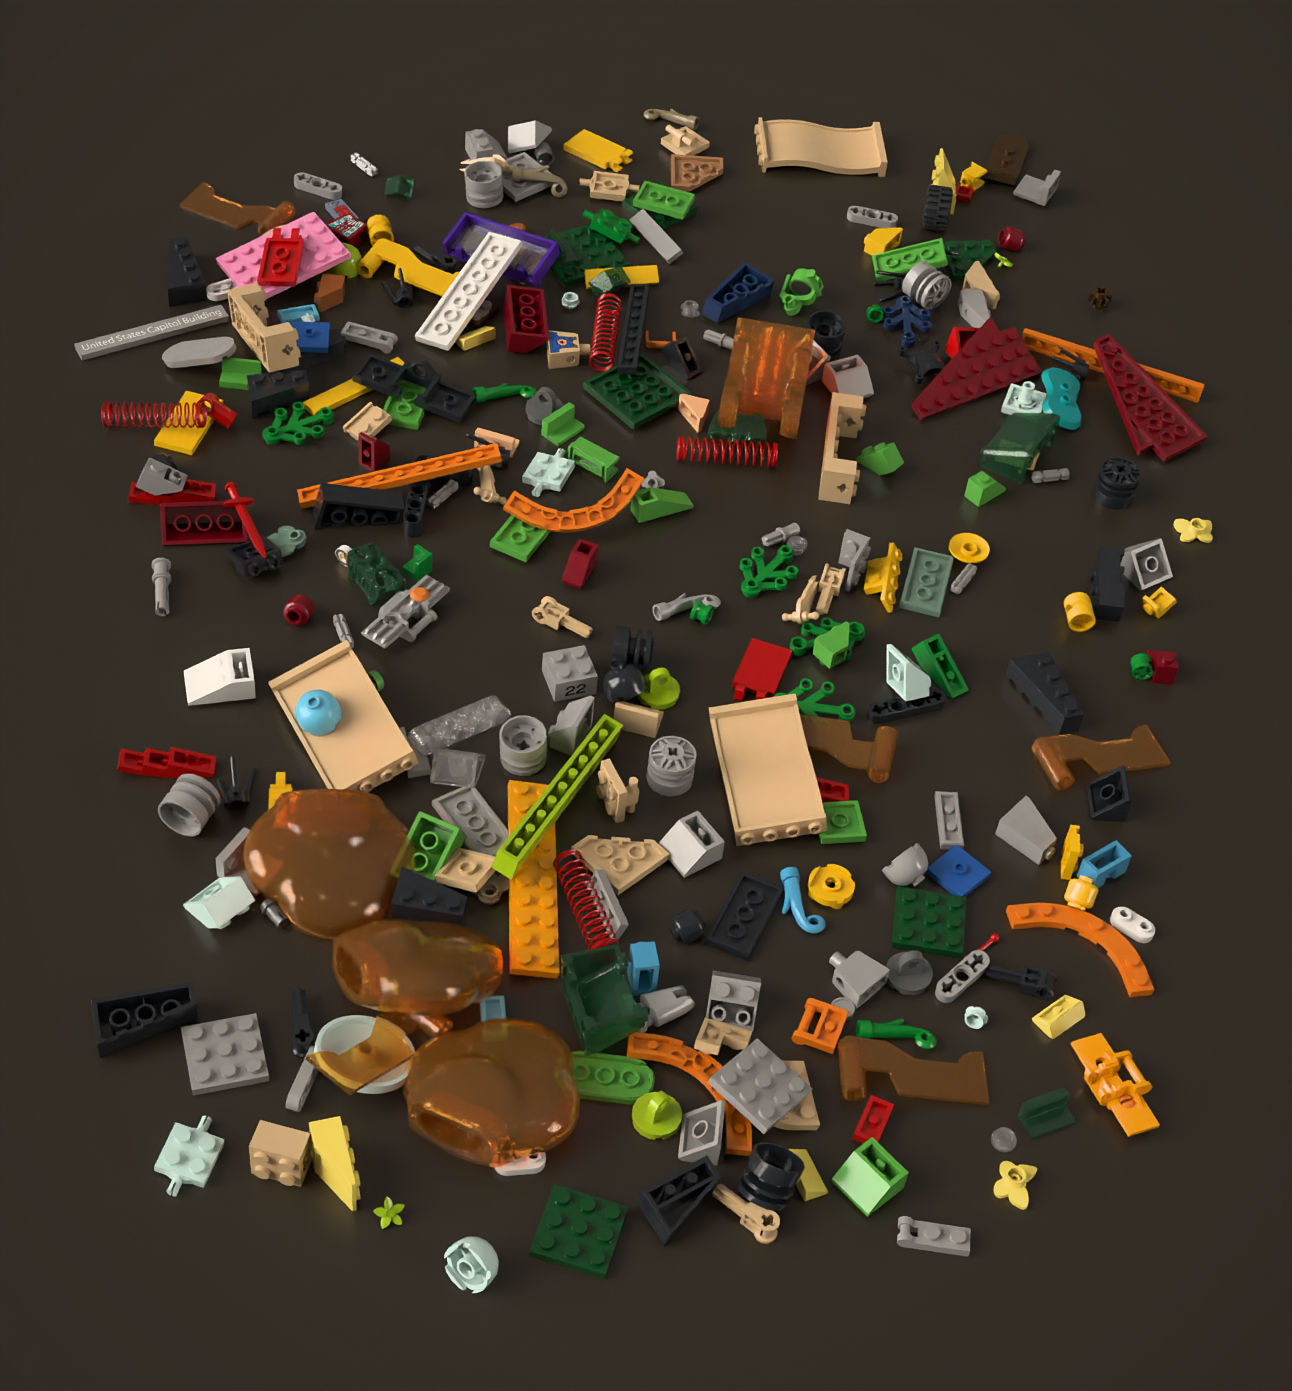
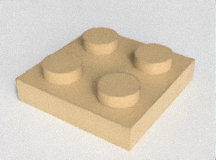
M458 848L435 874L436 882L477 893L496 871L491 868L495 856Z

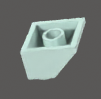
M887 644V683L905 701L929 696V687H931L929 675L892 644Z
M241 876L222 877L183 904V906L207 928L222 929L231 923L230 919L236 914L241 915L249 910L250 907L248 905L254 902L255 899Z

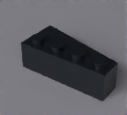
M187 237L169 240V307L207 301L205 280Z
M321 483L312 512L314 530L322 529V526H332L333 529L353 524V527H361L365 523H372L373 526L400 524L405 510L402 492Z
M193 982L91 1000L100 1058L198 1018Z

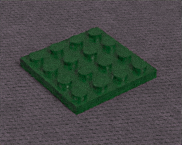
M590 224L542 236V238L558 242L561 256L557 257L550 269L564 287L585 282V270L630 267V263L607 236L589 228Z
M640 353L637 374L617 373L616 365L583 382V388L633 430L678 407L680 394L692 396L689 390L643 353Z

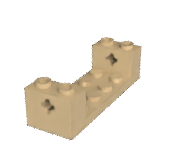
M257 283L228 289L232 325L268 372L299 366L298 358L301 357V353L296 343V340L299 339L298 332L289 322L267 327L266 318L269 317V314L264 304L266 300L264 289H261Z
M832 392L818 500L850 504L851 497L856 496L857 485H854V482L859 481L860 470H856L857 461L837 459L836 452L838 450L839 440L837 439H839V436L857 438L858 431H862L863 420L860 418L865 416L866 405H863V396Z

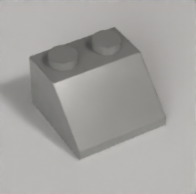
M483 129L466 132L465 150L471 160L493 157V155L498 154L505 160L508 159L500 143Z
M588 696L570 702L565 710L560 711L556 725H552L548 732L550 748L571 756L592 727L595 697Z

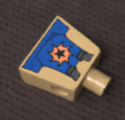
M548 331L549 340L546 342L549 369L579 365L580 355H590V344H579L578 334Z

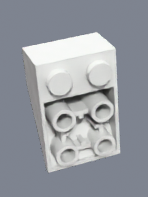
M250 648L226 650L184 670L188 706L256 698Z

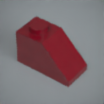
M363 432L358 434L359 464L372 472L378 471L390 461V445Z
M1148 650L1147 654L1152 659L1151 666L1154 672L1151 676V683L1173 685L1179 669L1176 652Z

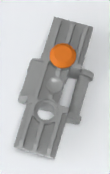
M425 575L410 590L406 589L404 592H398L379 610V617L365 628L361 634L385 649L399 636L407 641H414L416 635L430 622L437 620V614L430 608L450 591V588ZM410 616L416 619L422 617L418 623L409 629L407 619Z

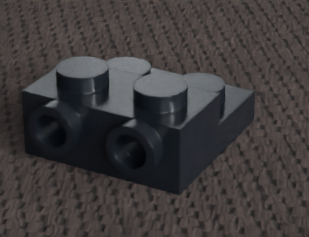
M262 536L261 539L265 546L266 558L261 556L251 540L225 549L227 557L235 563L237 572L244 578H253L261 572L275 570L284 564L280 548L265 536Z

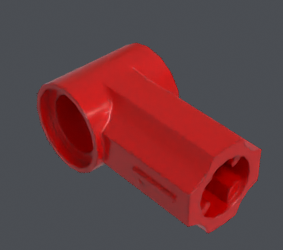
M205 394L196 405L199 402L205 404V401L210 403L211 408L206 406L207 416L229 429L237 418L238 413L221 403L215 394ZM201 406V409H200V414H201V415H203L202 406Z

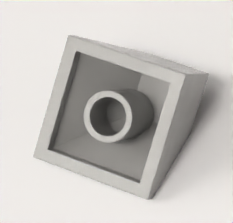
M1162 538L1125 549V555L1120 566H1125L1124 575L1139 590H1144L1173 577Z

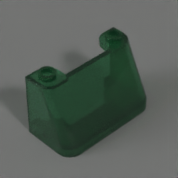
M1054 413L1009 414L999 432L987 447L984 446L979 455L982 457L980 466L1022 484L1026 479L1027 468L1032 467L1034 458L1043 446L1047 445L1050 447L1053 444L1061 417Z
M618 944L561 955L563 994L585 1056L596 1054L645 1027V1022L649 1020L646 1007H642L640 1003L635 1004L625 977V968L628 967L627 956L625 953H621Z

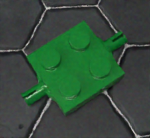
M586 209L582 215L591 220L589 228L620 244L625 240H629L637 245L640 237L631 233L633 224L625 218L617 217L610 210L601 209L599 213L593 214Z

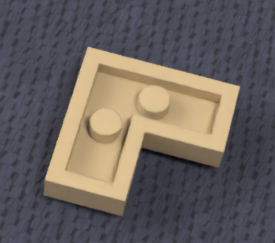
M705 1017L696 1038L694 1049L700 1050L704 1054L718 1055L722 1044L735 1050H744L750 1042L752 1031Z

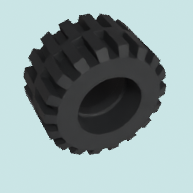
M930 184L927 189L923 209V229L940 232L946 230L953 197L951 187Z

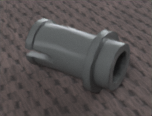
M269 898L261 904L262 914L264 916L267 915L277 928L281 929L290 921V917L281 910L276 900Z

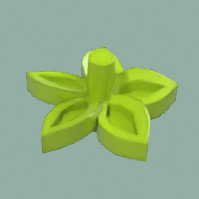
M997 253L994 254L997 260L1001 261L998 265L1000 268L1003 264L1007 267L1013 266L1004 256H1000Z
M386 1196L384 1208L378 1207L373 1210L377 1216L382 1217V1229L386 1228L391 1221L394 1224L402 1225L398 1213L403 1210L405 1204L393 1205L392 1200Z

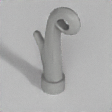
M684 593L669 603L655 604L653 606V614L656 620L661 621L669 618L671 615L693 608L697 600L702 601L704 605L714 606V609L720 606L721 601L718 597L708 594L686 598Z

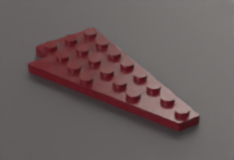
M990 317L915 399L911 406L919 420L922 421L1009 388L1011 383L1017 385L1041 375L1042 370L1015 326L999 331Z
M1110 334L1095 340L1093 344L1137 455L1152 449L1165 462L1206 440L1207 435Z

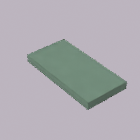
M914 547L899 608L940 617L954 557Z

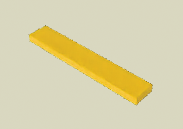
M399 357L390 360L401 366L405 363ZM350 379L303 403L305 409L313 416L318 414L323 407H329L331 410L374 389L353 382Z

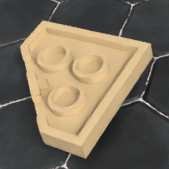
M588 835L571 847V850L580 851L585 866L594 873L596 870L605 871L612 889L617 895L669 860V853L656 841L650 839L638 842L630 841V838L611 837V840L598 839V836ZM573 854L577 859H579V855Z

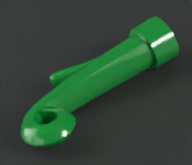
M508 383L497 387L484 388L481 386L473 388V394H476L475 403L520 394L524 398L531 399L537 393V390L531 386H508Z
M903 1018L881 1023H871L870 1020L857 1021L856 1036L858 1040H870L871 1038H915L916 1044L926 1050L934 1048L937 1044L935 1036L930 1031L902 1025L904 1022Z

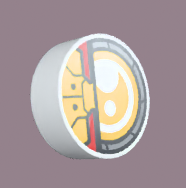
M342 545L335 551L337 559L344 566L349 567L356 561L354 551L347 545Z

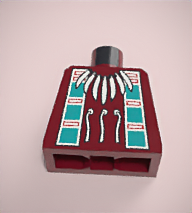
M345 214L325 223L341 243L350 244L358 248L367 239L368 219L366 217L357 219L350 214Z

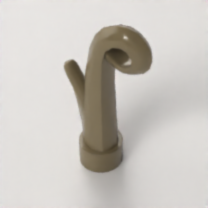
M648 109L643 114L648 120H655L659 117L687 126L691 130H696L699 125V117L683 115L673 109H670V111Z
M549 165L531 169L513 166L511 181L553 183L551 192L555 197L561 198L567 193V185L562 178L543 172L549 169ZM558 185L562 187L560 193H557L555 189Z

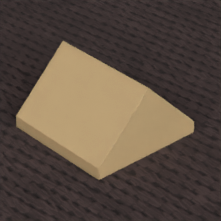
M620 701L615 704L614 720L623 725L621 730L655 738L664 711Z

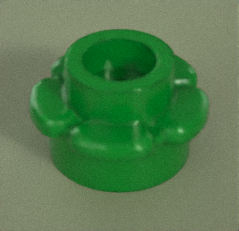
M879 305L869 307L866 311L868 320L874 323L880 322L883 318L884 309L880 308Z

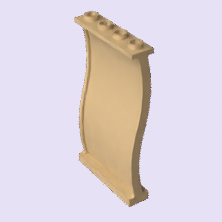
M759 117L758 124H755L754 133L756 135V145H758L757 155H759V165L762 166V172H766V169L770 167L804 166L837 174L863 175L878 173V177H885L888 162L880 122H873V125L870 127L843 129L800 120L763 121Z
M347 640L268 682L338 807L351 802L354 798L371 791L374 787L391 780L394 776L411 769L419 763L412 747H410ZM321 689L330 692L338 700L342 709V718L335 725V729L326 735L314 736L301 729L296 719V705L306 692Z
M796 693L710 707V724L732 818L736 846L751 845L753 843L774 841L788 837L794 838L800 835L818 834L827 831L826 814L824 813L819 786L804 736Z

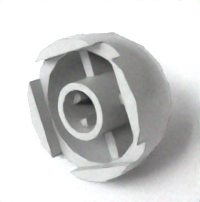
M916 843L914 847L911 846L891 861V865L885 866L882 869V872L892 883L898 886H907L912 883L913 886H916L925 879L923 874L928 869V858L922 847Z

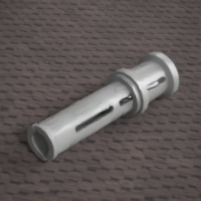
M156 558L152 561V569L154 570L152 582L155 584L156 601L155 613L158 616L169 614L168 586L171 582V575L169 574L171 562L166 558Z

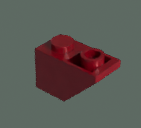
M579 538L570 553L562 577V583L578 589L582 588L597 563L599 545Z

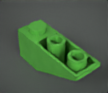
M649 487L636 492L631 500L630 510L637 521L641 523L694 508V505L684 492Z

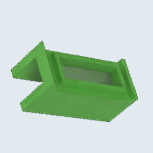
M581 436L569 445L567 450L568 459L574 460L577 465L604 478L605 484L618 472V468L613 465L619 461V456Z

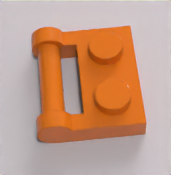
M809 998L805 1003L804 1007L806 1010L799 1027L794 1031L791 1039L797 1045L806 1044L833 1054L849 1011L814 998ZM819 1012L821 1017L814 1034L807 1033L814 1013Z

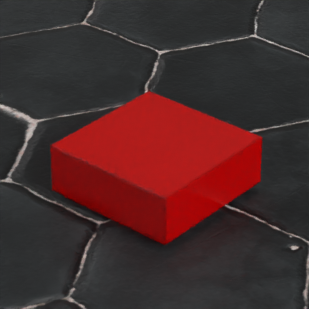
M957 185L956 200L970 203L974 189Z

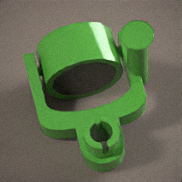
M797 269L793 277L787 274L779 294L781 301L785 304L784 309L787 315H796L802 305L813 304L816 298L822 295L821 291L824 286L821 278L815 274L814 269ZM792 291L795 295H790L788 293Z

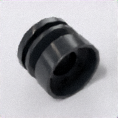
M820 310L809 316L805 335H810L830 356V360H833L841 353L847 325L841 315L833 311Z
M1112 457L1104 460L1100 466L1098 478L1093 489V496L1096 501L1109 509L1120 510L1131 506L1142 476L1140 468L1133 461L1122 457Z
M616 626L611 666L618 662H623V664L632 663L636 667L640 664L643 665L642 673L648 675L654 653L653 630H647V638L641 639L642 629L639 628L636 638L631 637L630 627Z
M766 1142L757 1143L749 1157L748 1167L745 1168L743 1176L739 1181V1191L749 1201L762 1208L775 1211L785 1210L789 1206L791 1197L795 1192L794 1186L798 1184L805 1169L804 1162L792 1151L780 1145Z

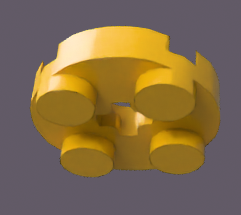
M827 864V867L822 868L820 866L816 867L811 872L808 880L809 897L833 909H840L843 904L849 902L855 889V882L851 879L850 872L836 864ZM834 883L835 888H830L827 885Z

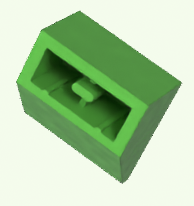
M871 1137L850 1155L834 1175L832 1182L868 1217L904 1188L909 1172Z

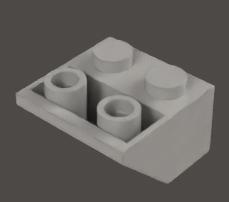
M859 355L825 363L822 382L831 393L863 396V398L874 395L868 367Z
M696 811L679 819L658 844L669 853L670 862L685 878L722 859L725 841L700 812Z
M713 970L706 1018L753 1031L761 978Z

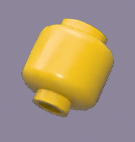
M1080 875L1079 879L1074 878L1069 881L1064 895V899L1068 902L1067 906L1082 911L1093 907L1098 893V888L1092 884L1093 879Z

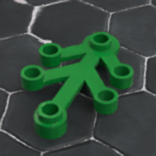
M295 402L288 424L281 427L282 422L287 419V410L278 408L275 410V420L272 426L265 428L262 436L268 444H277L281 440L302 445L306 442V435L313 436L314 438L324 436V428L322 426L315 425L312 428L306 426L317 422L322 425H330L334 422V412L329 407H323L318 414L299 420L301 414L305 412V405L302 402Z
M781 546L778 549L777 556L766 567L763 561L764 550L761 547H754L751 552V558L754 559L758 572L755 578H753L751 572L752 560L749 558L741 559L740 569L743 571L745 578L741 584V590L746 597H757L763 590L783 591L787 585L785 578L791 580L797 578L798 568L795 566H788L783 571H775L782 563L789 564L793 561L794 551L790 546ZM769 579H775V582H763V581L769 580Z
M825 617L821 619L820 628L809 622L803 623L801 633L807 637L813 634L819 636L827 633L834 626L841 625V623ZM859 622L849 623V645L844 661L850 660L855 641H861L865 637L864 626ZM794 637L791 639L789 649L793 650L792 654L794 656H801L806 650L814 648L815 639L806 641L802 637Z
M804 678L800 681L799 686L788 694L777 693L773 697L796 693L798 698L803 693H809L812 690L813 683L810 679ZM829 681L824 682L820 690L805 700L797 701L798 709L811 721L820 735L828 734L830 724L826 720H821L816 713L837 715L838 719L843 723L853 721L856 713L855 708L850 704H842L839 707L817 703L824 697L833 694L834 685ZM808 684L810 687L804 688L802 685ZM824 687H829L831 690L826 691ZM843 710H849L850 713H845ZM800 717L801 722L805 724V726L803 727V731H806L808 727V720L804 717ZM823 725V726H825L827 729H826V730H822V729H820L819 726Z

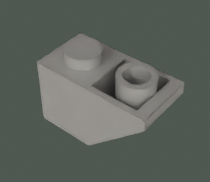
M149 457L136 487L153 495L180 492L188 475Z

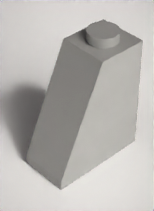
M1025 796L999 820L995 834L1038 865L1045 859L1049 860L1055 853L1054 845L1057 838L1029 797Z

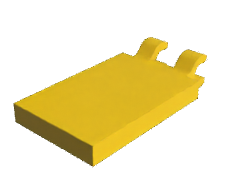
M585 129L567 141L563 149L605 170L609 167L615 172L622 170V167L618 164L622 162L630 164L632 162L629 156L633 154V151L630 149L626 150V148Z

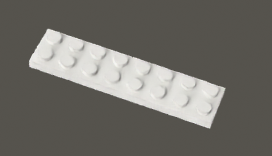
M488 232L415 334L416 341L449 351L521 249V241Z

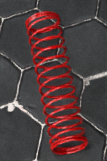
M610 293L601 295L598 298L589 359L590 366L596 371L601 372L612 368L614 364L621 311V300L618 296ZM605 297H614L619 301V304L613 300L600 301ZM610 301L616 303L618 305V308L614 305L609 304L603 306L600 305L604 302ZM612 306L616 310L602 309V307ZM602 316L614 317L615 319H604ZM601 321H612L614 324L602 323ZM601 325L612 326L614 328H602ZM600 330L612 331L613 333H602ZM599 335H610L612 338L600 337ZM599 339L610 340L611 343L600 342ZM598 344L610 345L611 347H600ZM597 349H607L611 352L607 353L604 351H598ZM597 354H605L609 357H600ZM595 355L601 359L610 358L611 360L608 362H600L596 360L593 356ZM592 358L601 364L612 363L607 367H600L594 364Z
M104 402L101 409L102 423L106 428L110 426L115 428L117 425L121 428L125 425L128 428H131L133 425L136 428L140 427V425L144 428L148 425L151 428H154L156 425L159 428L163 427V425L167 428L171 425L174 428H177L179 425L182 428H185L187 425L190 428L194 427V425L197 428H204L207 421V410L203 402H199L198 405L195 402L192 404V417L194 421L192 426L188 423L190 409L187 402L184 405L185 426H182L180 423L182 417L180 402L177 403L176 407L177 426L173 424L174 405L172 402L169 404V418L171 422L169 426L165 424L167 410L164 402L161 404V417L163 421L161 426L157 423L159 417L157 402L153 405L154 426L150 425L151 405L149 402L146 403L145 407L146 420L148 422L146 426L142 424L144 410L141 402L138 404V418L140 422L138 426L134 424L136 417L134 402L130 405L131 426L127 425L128 405L126 402L122 406L123 426L119 424L121 410L118 402L115 403L114 409L117 422L115 426L112 425V403ZM117 404H118V409H119L118 419H117V412H116ZM140 404H141V409H142L141 418H140ZM163 404H164V409H165V415H164V417H163ZM106 405H107L108 425L106 424V419H105V409H106ZM125 405H126V420H125V415H124V406H125ZM132 405L134 406V417H132ZM148 405H149V420H148V413H147V407H148ZM155 405L157 406V417L155 416ZM186 405H187V409H188V415H187V416H186ZM178 406H180V418L178 413ZM201 406H202V410H203L202 422H201V420H200V409H201Z
M678 437L677 461L682 459V448L683 461H686L690 440L691 462H693L698 440L699 463H701L703 447L706 441L707 464L709 463L712 442L714 443L715 464L717 463L720 442L722 445V464L725 461L728 442L730 465H732L736 443L738 466L740 465L743 444L745 445V466H747L751 443L753 447V466H755L759 444L761 467H763L767 445L768 467L770 468L771 465L772 468H775L777 464V443H773L770 452V445L766 442L762 452L761 442L757 443L755 450L754 443L751 441L747 451L746 442L743 441L739 452L737 440H735L731 449V442L728 439L724 449L723 440L720 439L716 450L715 439H712L708 451V441L706 438H704L700 448V440L697 437L693 448L692 438L689 437L685 450L684 437Z
M577 850L564 851L556 856L553 865L573 909V914L576 916V921L585 938V943L588 945L592 958H609L618 951L620 943L615 939L616 934L612 932L613 927L609 925L610 920L606 917L607 913L603 910V904L599 903L600 897L597 896V890L594 889V883L591 882V876L588 874V869L582 860V854ZM572 854L579 855V859L569 861L562 868L557 867L559 862L565 857ZM572 862H576V863H574L573 865H571V866H569V867H565V866H567L568 864H570V863H572ZM580 862L583 863V866L577 867ZM581 868V869L578 870L577 872L568 874V873H570V872L573 871V870H576V869ZM582 869L586 870V874L576 875L569 881L564 880L565 876L577 874ZM561 871H568L566 874L561 873ZM583 876V877H581L580 879L571 881V880H573V879L576 878V877ZM585 876L589 877V881L579 882L572 888L567 887L568 883L580 881ZM586 883V884H584L583 886H580V887H578V888H574V887L578 886L579 884ZM588 883L592 884V888H585L575 895H570L571 890L581 889L588 885ZM589 890V891H587L586 893H583V894H581V895H578L579 893H581V892H583V891ZM592 890L595 891V895H589L578 902H573L575 897L584 896ZM589 897H592L591 899H589V900H587V901L581 902V901H583L584 899H587V898H589ZM595 897L598 898V902L587 904L581 910L576 909L578 904L590 902ZM595 904L594 906H592V907H590V908H588V909H585L586 907ZM598 904L601 905V909L591 911L584 917L579 916L581 911H588ZM601 911L604 913V917L595 918L587 924L582 923L584 919L592 918ZM604 919L607 920V924L596 926L591 931H585L587 926L598 924ZM607 926L611 928L610 931L600 933L593 939L588 938L590 933L599 932ZM610 933L614 935L613 938H605ZM600 940L596 942L593 946L591 945L593 941ZM612 942L617 943L615 948L608 952H593L595 948L607 946Z

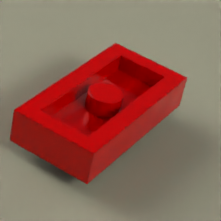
M871 1095L852 1139L864 1144L873 1137L879 1143L894 1104Z

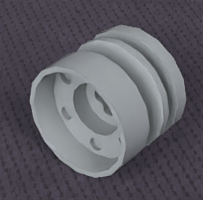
M485 160L476 161L468 165L464 171L467 201L470 205L478 208H490L498 205L503 199L501 167L492 161Z
M921 261L907 273L903 281L902 290L925 309L933 310L948 296L951 289V279L937 271L928 262Z
M527 715L508 719L499 731L500 759L504 769L518 776H529L539 772L547 761L546 728L538 719Z
M677 736L662 737L651 745L646 779L653 791L671 797L679 796L690 789L697 756L695 747L686 739Z
M194 774L180 775L170 792L167 793L158 806V814L161 820L175 832L185 836L199 835L221 803L220 795L217 789L204 778Z

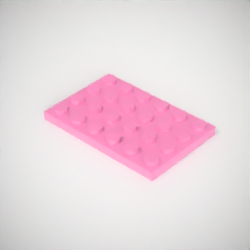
M315 212L280 227L282 228L281 235L284 238H291L292 228H300L299 235H302V239H304L305 245L296 285L351 258L350 252ZM273 231L216 258L217 264L231 278L236 287L257 283L266 238H272ZM259 286L261 289H264L266 299L291 288Z

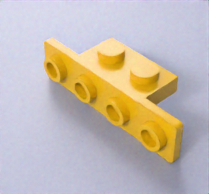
M894 542L889 544L887 557L868 561L864 591L867 595L882 592L881 601L888 613L893 611V605L896 603L895 592L898 589L897 579L898 575H900V561H902L901 550L897 549Z

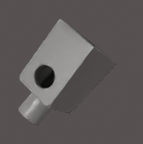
M837 951L829 960V963L836 968L832 979L833 984L845 998L854 1003L855 1009L860 1007L887 983L890 970L860 951H855L848 958Z

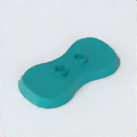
M1052 367L1042 372V381L1046 388V398L1042 403V410L1045 416L1060 427L1070 430L1078 429L1081 425V413L1076 403L1080 396V383L1078 379L1060 368Z

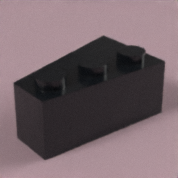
M306 370L247 375L248 397L253 419L258 418V414L267 411L273 413L276 408L282 406L288 408L292 407L295 402L303 403L309 400V381Z

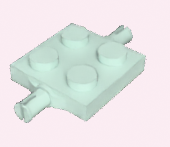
M559 448L554 456L537 452L522 476L523 483L535 487L532 491L533 496L539 497L544 489L561 491L575 467L574 460L563 458L566 453L564 449L561 450Z
M202 1116L197 1128L175 1123L154 1166V1171L165 1174L172 1179L166 1191L167 1194L177 1196L182 1183L204 1188L224 1146V1139L207 1132L212 1122L210 1117L206 1120V1116Z

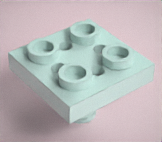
M1029 381L1024 382L1023 386L1011 383L1001 412L1038 423L1046 393L1034 390L1035 384Z

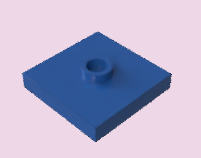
M291 321V326L296 328L299 339L296 340L300 352L328 353L330 323Z
M955 845L931 864L926 870V874L952 895L966 897L990 877L991 871L961 847Z

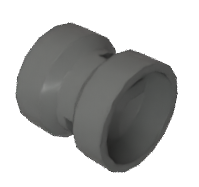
M541 142L537 148H534V154L540 165L550 166L554 162V155L548 143Z

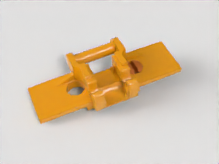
M1102 1033L1071 1042V1046L1086 1068L1084 1079L1100 1105L1107 1106L1108 1110L1113 1111L1128 1137L1160 1126L1141 1096L1148 1093L1153 1086L1141 1074L1132 1060L1133 1055L1130 1051L1114 1053ZM1122 1064L1125 1065L1136 1084H1133L1131 1080L1122 1082L1117 1073Z

